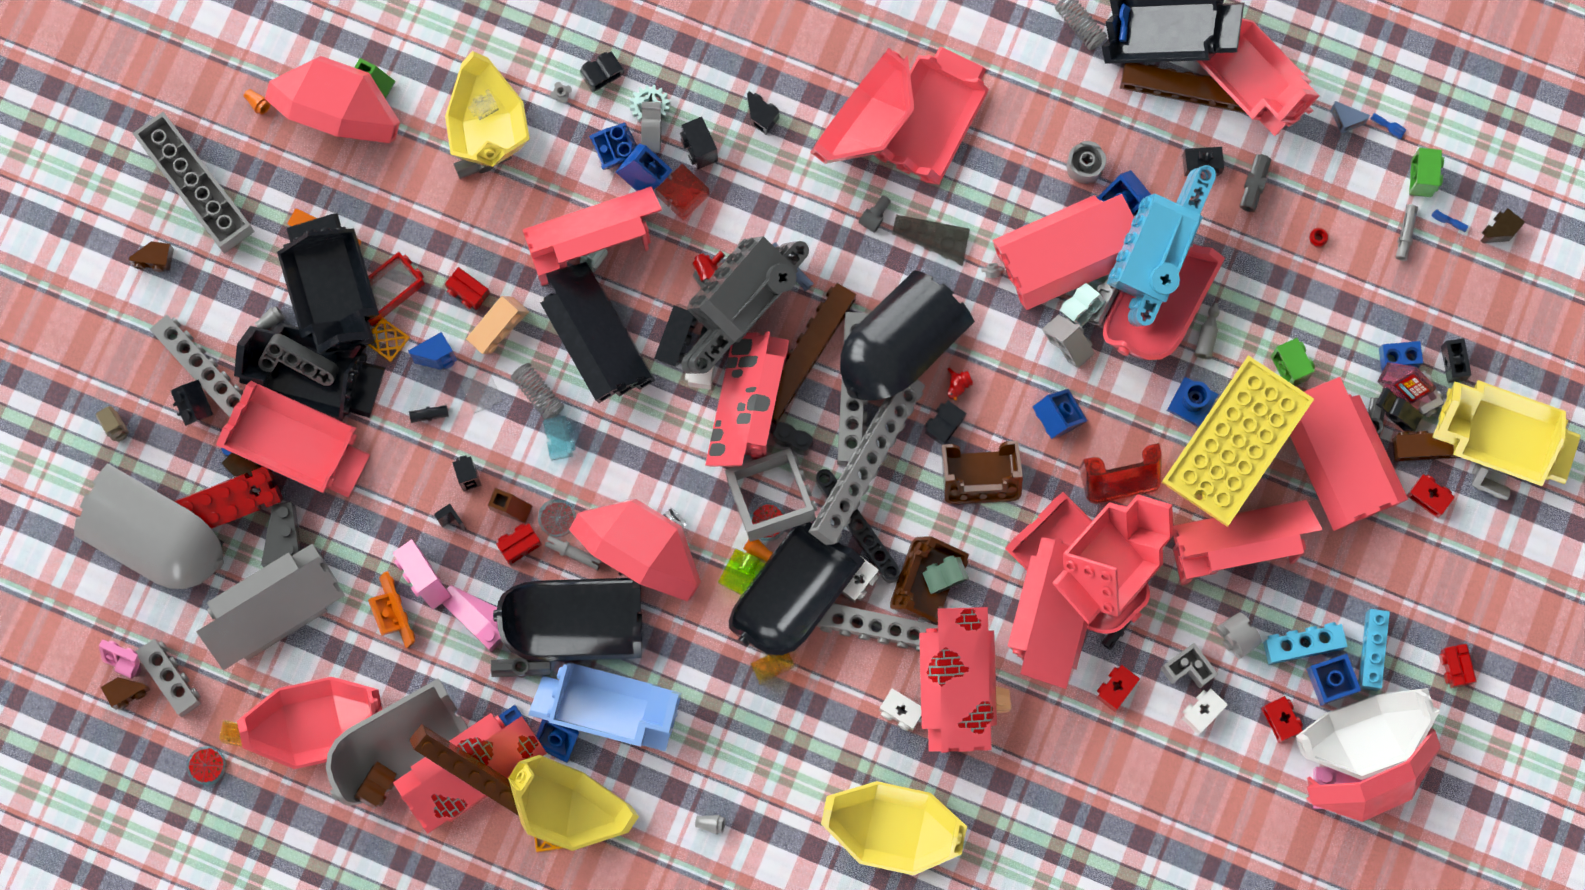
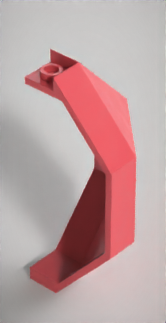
M890 48L886 50L827 126L810 151L811 154L824 164L880 154L887 147L915 109L908 55L903 59Z
M319 56L269 81L265 99L289 120L337 137L391 143L396 140L400 121L368 72Z
M637 499L579 512L569 528L570 532L594 557L640 585L689 601L701 583L682 526Z
M327 677L277 688L237 720L243 749L292 769H299L327 762L328 751L336 738L347 729L383 709L379 689L335 677Z
M1431 727L1426 738L1407 761L1361 782L1319 785L1314 779L1308 777L1309 785L1307 790L1309 797L1306 799L1314 806L1361 822L1412 800L1441 748L1436 731Z

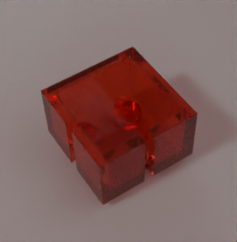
M682 163L670 175L671 180L667 178L656 188V194L668 207L671 205V210L684 221L710 196L709 188Z

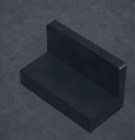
M451 504L434 513L442 528L456 520L463 532L467 530Z

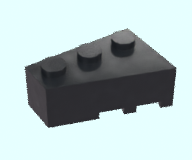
M681 304L673 306L654 359L674 367L678 366L679 363L682 364V360L686 355L684 351L686 346H689L692 339L691 334L698 323V320L687 310L686 306Z

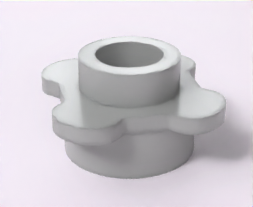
M556 82L554 84V91L550 93L552 99L565 103L568 101L572 88L569 85L565 86L561 82Z
M997 263L987 264V268H983L981 271L986 273L987 278H996L1001 276V271L1004 270V267L998 266Z

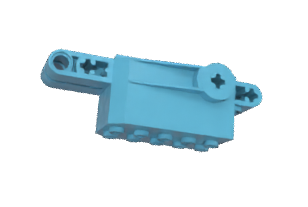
M1205 165L1191 170L1176 203L1157 194L1146 196L1141 200L1139 210L1132 220L1130 231L1124 239V245L1117 255L1116 263L1109 274L1107 282L1108 285L1135 297L1131 299L1128 306L1130 308L1128 321L1131 325L1139 327L1152 324L1162 302H1167L1170 293L1178 288L1180 282L1179 272L1203 218L1200 213L1216 178V172L1213 167Z

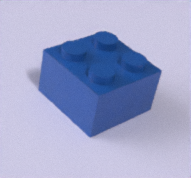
M1348 654L1312 665L1306 669L1320 706L1361 691Z

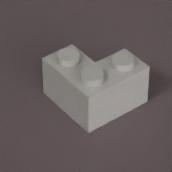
M1057 315L1042 328L1049 342L1060 348L1066 360L1077 368L1095 354L1091 348L1093 346L1091 341L1083 334L1085 333L1084 329L1079 324L1075 325L1068 317L1065 319Z
M1195 643L1160 668L1171 684L1188 673L1199 689L1218 675Z

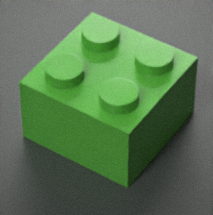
M1419 147L1411 159L1409 195L1432 197L1438 191L1439 186H1442L1443 175L1441 174V168L1444 166L1442 150Z
M1298 338L1277 346L1270 356L1280 376L1294 386L1308 381L1315 372V365L1312 359H1308L1305 353V345L1302 341L1299 342Z

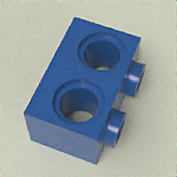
M1420 341L1382 344L1379 348L1382 371H1388V373L1399 372V369L1416 371L1423 364ZM1408 353L1414 356V361L1407 358ZM1388 355L1394 356L1396 362L1389 361Z

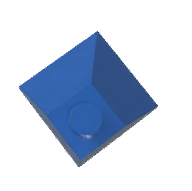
M542 719L536 737L548 754L568 763L579 731L549 723L548 720Z

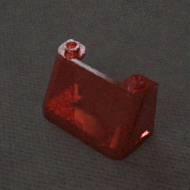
M1159 443L1144 448L1142 452L1143 462L1106 470L1103 460L1098 457L1083 459L1079 472L1087 500L1090 503L1098 504L1156 491L1161 485L1162 453Z

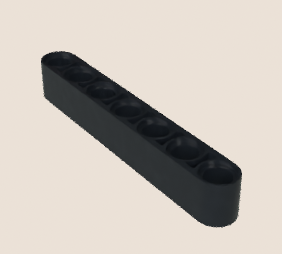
M822 469L816 475V484L825 498L828 499L838 480L830 470ZM826 475L830 478V481L822 483L819 478ZM856 509L850 516L851 521L846 526L874 567L879 570L878 573L883 580L888 583L896 582L900 574L898 565L860 511ZM855 522H860L863 528L855 530L852 525ZM870 537L874 540V544L867 546L863 540ZM877 553H882L885 559L877 561L874 556ZM888 569H894L896 575L888 577L885 572Z

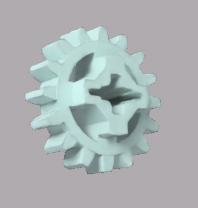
M646 85L644 90L639 87V93L633 92L634 98H630V103L633 104L630 105V111H633V117H637V122L642 121V113L639 111V109H642V102H651V100L652 102L662 101L661 117L667 118L665 112H670V107L668 106L670 105V100L667 99V93L662 94V88L656 90V85H653L652 89H649V86Z

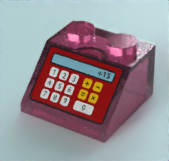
M1387 362L1377 381L1383 388H1389L1397 397L1405 399L1410 404L1436 389V386L1417 367Z

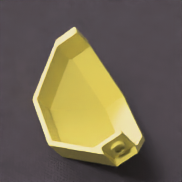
M472 51L461 64L445 115L450 153L466 161L493 167L518 152L530 140L524 103L489 58Z
M541 755L519 761L508 778L520 822L526 833L571 851L629 833L639 818L630 804L584 772Z
M878 781L827 796L821 825L859 864L909 875H916L962 855L967 826L931 793Z

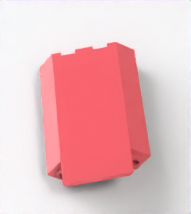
M939 47L935 57L931 55H918L910 70L915 109L887 147L880 154H874V156L885 163L887 161L897 165V169L909 175L912 172L920 176V180L925 183L939 185L989 91L981 80L986 69L943 47Z
M1122 194L1104 202L1093 195L992 241L997 256L1004 263L1008 279L1016 287L1020 303L1026 310H1029L1070 292L1085 283L1088 284L1110 274L1116 263L1117 255L1124 245V239L1130 231L1134 216Z
M1341 377L1304 391L1314 400L1290 434V437L1333 531L1345 528L1359 520L1407 501L1408 497L1360 395L1353 397L1351 394L1348 395Z
M253 381L246 385L240 402L235 405L230 419L222 428L216 443L221 448L324 493L328 488L348 498L370 457V454L353 447L357 438L355 434L357 428Z

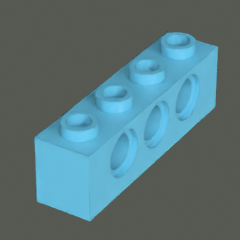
M1369 609L1366 612L1358 680L1361 689L1378 691L1382 688L1390 611Z
M1336 622L1325 624V628L1317 629V626L1306 628L1305 632L1298 633V630L1286 632V636L1279 637V634L1267 636L1268 639L1263 642L1268 665L1344 650L1348 646L1342 624L1336 625ZM1320 634H1324L1327 636L1328 643H1322L1320 641ZM1301 638L1309 641V647L1301 645ZM1282 642H1287L1290 645V651L1282 649Z

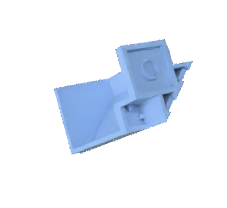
M567 663L559 668L557 679L542 676L528 715L548 720L549 723L640 747L643 745L666 751L675 718L679 712L677 710L682 693L613 673Z

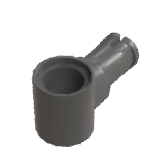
M882 195L874 207L864 211L858 223L875 233L883 221V213L891 203V200Z

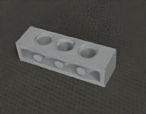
M152 639L135 652L175 712L180 717H183L201 704L199 701L201 696L195 688H190L188 682H190L189 678L184 672H179L177 669L179 664L173 656H168L166 653L168 648L163 641L159 642L156 639ZM162 656V657H163V662H162V664L159 665V666H156V665H155V660H156V658ZM169 672H173V679L166 681V675ZM179 688H184V695L181 697H177V690Z

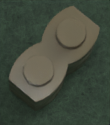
M107 406L96 413V418L112 441L119 442L127 437L129 430L112 406Z

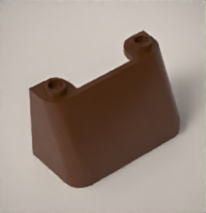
M1018 441L1003 442L999 446V452L961 453L960 447L955 444L941 445L944 497L947 503L1016 501L1021 497L1023 474Z
M932 536L916 537L909 547L890 601V608L938 625V608H945L944 604L950 588L938 594H931L923 572L927 571L926 567L935 563L940 565L944 563L943 559L954 555V558L961 557L966 568L969 554Z

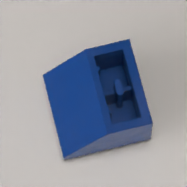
M638 144L615 173L635 191L650 186L654 190L663 183L672 172V169L647 146Z

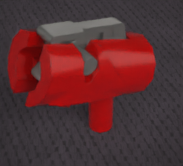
M719 251L712 259L704 253L694 257L695 260L692 264L696 271L693 277L700 288L718 269L717 264L725 257L722 251Z

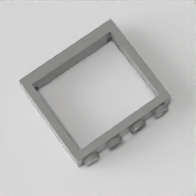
M790 448L744 463L742 466H735L725 470L729 487L750 542L816 519L814 511H817L815 501H810L809 496H812L808 485H804L803 481L806 479L803 470H798L797 466L800 465L796 454H792ZM789 463L806 507L753 525L737 480Z

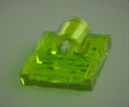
M735 549L718 580V584L742 595L765 563L749 553Z

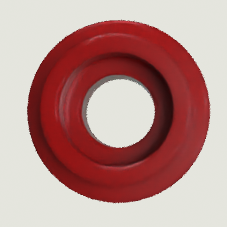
M1316 228L1311 231L1309 240L1312 245L1322 247L1328 241V234L1324 229ZM1319 235L1322 240H1316L1315 236Z

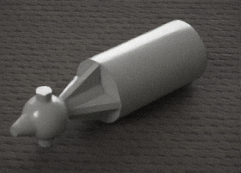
M1214 303L1209 308L1208 314L1210 317L1201 326L1194 355L1202 359H1211L1218 333L1215 317L1220 313L1217 303Z

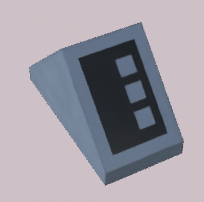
M1337 101L1334 102L1330 110L1341 133L1365 125L1370 117L1369 114Z

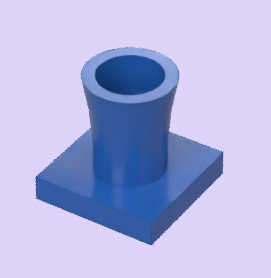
M1184 377L1166 411L1199 428L1219 394L1210 390L1203 382L1193 381Z

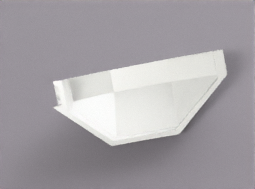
M1428 688L1377 694L1325 713L1299 733L1296 739L1301 754L1305 758L1363 780L1407 761L1426 738L1440 710L1433 706Z

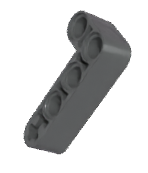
M282 334L272 336L258 362L260 369L265 372H271L279 361L324 386L331 385L339 372L337 364Z

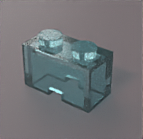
M566 416L543 420L545 435L547 439L550 438L547 446L551 461L574 457L573 451L576 450L575 441L570 439L569 432H573L571 421H567Z

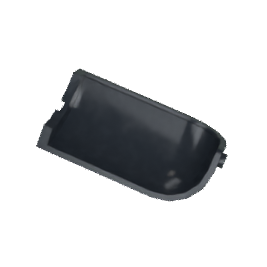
M914 270L852 330L845 340L840 356V371L848 395L851 398L860 400H880L891 397L908 388L975 322L963 302L959 303L953 296L954 292L944 283L940 285L933 281L931 275Z
M811 522L793 527L735 604L729 618V629L739 637L738 641L745 647L751 645L765 654L782 656L795 651L806 641L865 560L852 548L844 546L839 542L825 545L809 533L813 525Z
M630 578L524 582L505 591L498 601L497 610L493 611L494 622H497L503 644L512 653L523 659L565 661L642 658V614H638V612H641V585Z

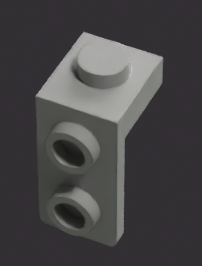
M1423 371L1417 377L1431 390L1427 393L1431 402L1421 406L1418 411L1428 418L1437 413V409L1444 404V399L1440 391L1435 389L1432 377Z
M1476 463L1472 474H1474L1472 486L1480 491L1491 493L1496 498L1508 500L1510 488L1485 478L1489 467Z

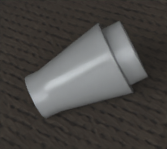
M277 306L271 307L255 324L257 328L266 330L276 326L278 323H282L285 317Z
M697 815L695 827L714 834L723 833L725 818L721 817V815Z

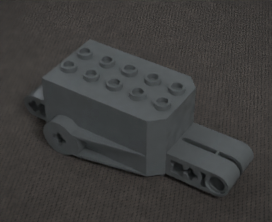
M764 236L743 239L738 244L737 248L726 258L725 262L689 301L687 310L708 330L683 358L681 366L684 372L687 374H704L709 372L734 342H740L783 292L789 291L794 287L797 279V268L809 254V247L805 242L795 241L774 247Z

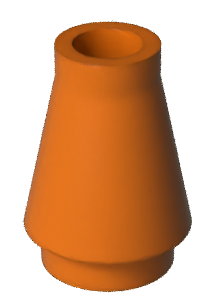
M252 89L245 91L243 97L248 101L255 113L263 115L268 112L271 104L264 96L254 92Z
M748 539L743 547L747 554L766 562L773 553L759 539L751 542Z

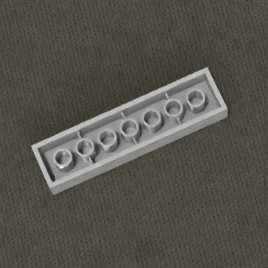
M164 112L132 133L224 254L255 232Z

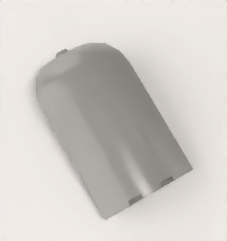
M108 463L92 482L95 486L89 495L85 494L80 508L83 510L80 517L76 518L74 536L156 584L172 589H186L201 584L223 566V551L220 541L213 530L201 518Z
M439 678L352 726L335 739L328 751L326 772L333 788L330 792L335 801L339 799L342 804L348 806L363 803L355 798L354 795L373 764L377 761L397 773L396 780L411 771V766L424 758L423 755L413 749L409 740L421 724L448 741L468 729L462 717L455 714V711L458 709Z

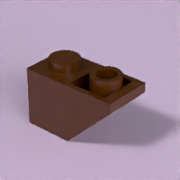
M151 241L131 255L129 262L134 268L139 270L152 268L154 271L164 272V270H170L174 248L170 243Z
M497 488L494 489L488 503L491 511L525 524L533 505L515 495Z
M119 677L101 686L110 706L115 710L126 708L129 706L130 701L145 697L147 695L146 692L150 690L149 686L143 683Z

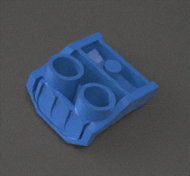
M625 122L605 128L589 136L603 170L623 163L637 147L632 133Z

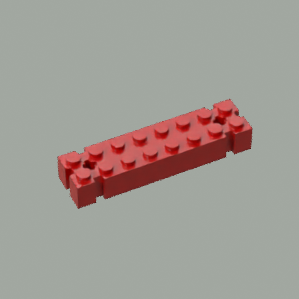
M262 466L252 471L253 475L250 477L248 473H244L177 499L174 502L197 515L213 529L259 511L263 503L267 508L284 499L278 485L273 487L271 483L275 478L272 470ZM260 487L261 491L257 494L252 489Z

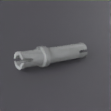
M1413 204L1406 205L1401 234L1397 240L1398 249L1395 258L1400 261L1408 260L1409 248L1413 243L1412 234L1418 206Z
M551 535L547 538L550 542H546L545 547L559 552L561 556L566 555L586 564L595 570L599 569L600 565L598 564H601L602 561L593 555L569 545L570 543L567 541H560Z

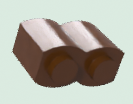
M378 761L375 762L354 797L373 809L377 806L381 807L387 798L385 796L388 789L392 790L394 787L393 782L396 781L397 773Z

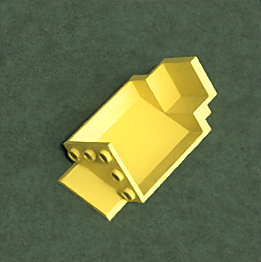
M1477 380L1474 388L1455 381L1452 388H1448L1447 398L1442 406L1438 418L1439 422L1432 438L1454 445L1453 455L1543 486L1545 480L1549 479L1562 484L1566 483L1581 438L1580 434L1566 429L1568 423L1566 411Z

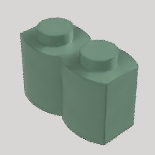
M954 555L943 559L944 563L940 565L935 563L926 567L927 571L923 572V576L931 594H938L969 579L961 557L954 558Z

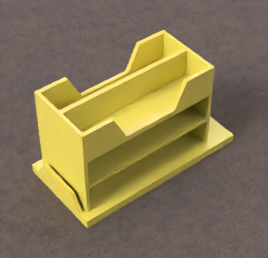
M1248 355L1161 483L1228 527L1314 398Z

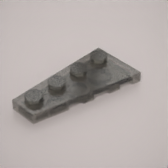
M896 214L892 234L963 266L970 229Z

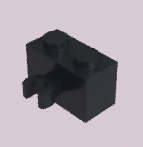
M1222 146L1185 149L1182 154L1184 176H1188L1191 170L1205 165L1213 167L1216 176L1222 174L1224 170Z
M199 379L171 390L175 401L173 407L177 406L179 410L177 416H181L185 426L214 415Z

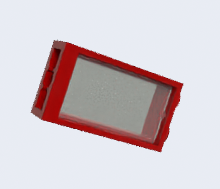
M397 252L368 276L379 312L378 316L369 320L372 327L425 285L422 279L424 275L418 268L414 270L411 266L412 261L406 254L402 256L400 252Z

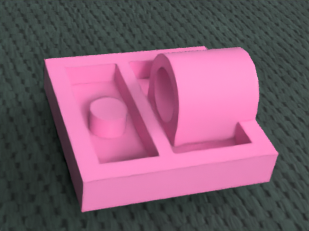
M102 639L99 644L102 661L114 666L115 672L131 679L134 676L138 677L141 672L138 654L130 648L124 649L119 647L114 641L107 642Z

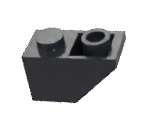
M749 91L747 93V102L751 125L767 135L780 118L779 109L772 103L767 104L759 94H753Z

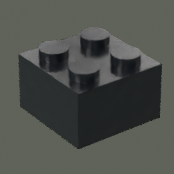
M701 116L682 124L680 140L684 149L688 148V158L691 164H695L698 170L717 162V148L703 117Z

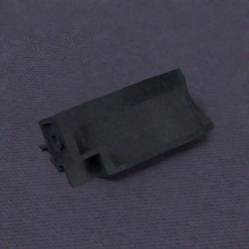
M338 213L288 227L286 230L290 243L284 244V248L277 251L301 338L313 337L317 352L322 354L323 357H329L335 352L355 349L357 345L375 343L369 320L378 316L379 312L355 229L341 227Z
M278 323L273 331L250 326L237 343L234 376L239 377V383L247 385L250 381H253L339 421H343L345 416L350 413L370 418L386 367L366 362L368 354L365 353V345H357L355 349L335 352L331 356L325 357L337 364L339 372L331 385L324 386L279 361L271 372L263 371L258 365L262 353L275 334H282L318 354L314 338H301L298 327Z

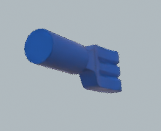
M1125 4L1121 5L1119 14L1121 20L1120 42H1126L1130 7Z
M1373 113L1370 118L1381 126L1386 127L1389 133L1398 139H1402L1406 132V129L1396 122L1390 123L1376 113Z
M1438 209L1431 214L1437 221L1449 223L1463 232H1466L1468 225L1443 214Z

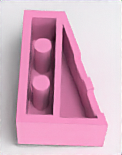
M412 539L393 552L396 557L394 562L400 571L404 570L405 573L402 575L409 584H413L411 589L417 597L421 596L432 610L452 597Z

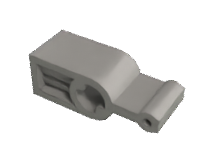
M642 102L641 144L647 146L652 152H660L661 102Z

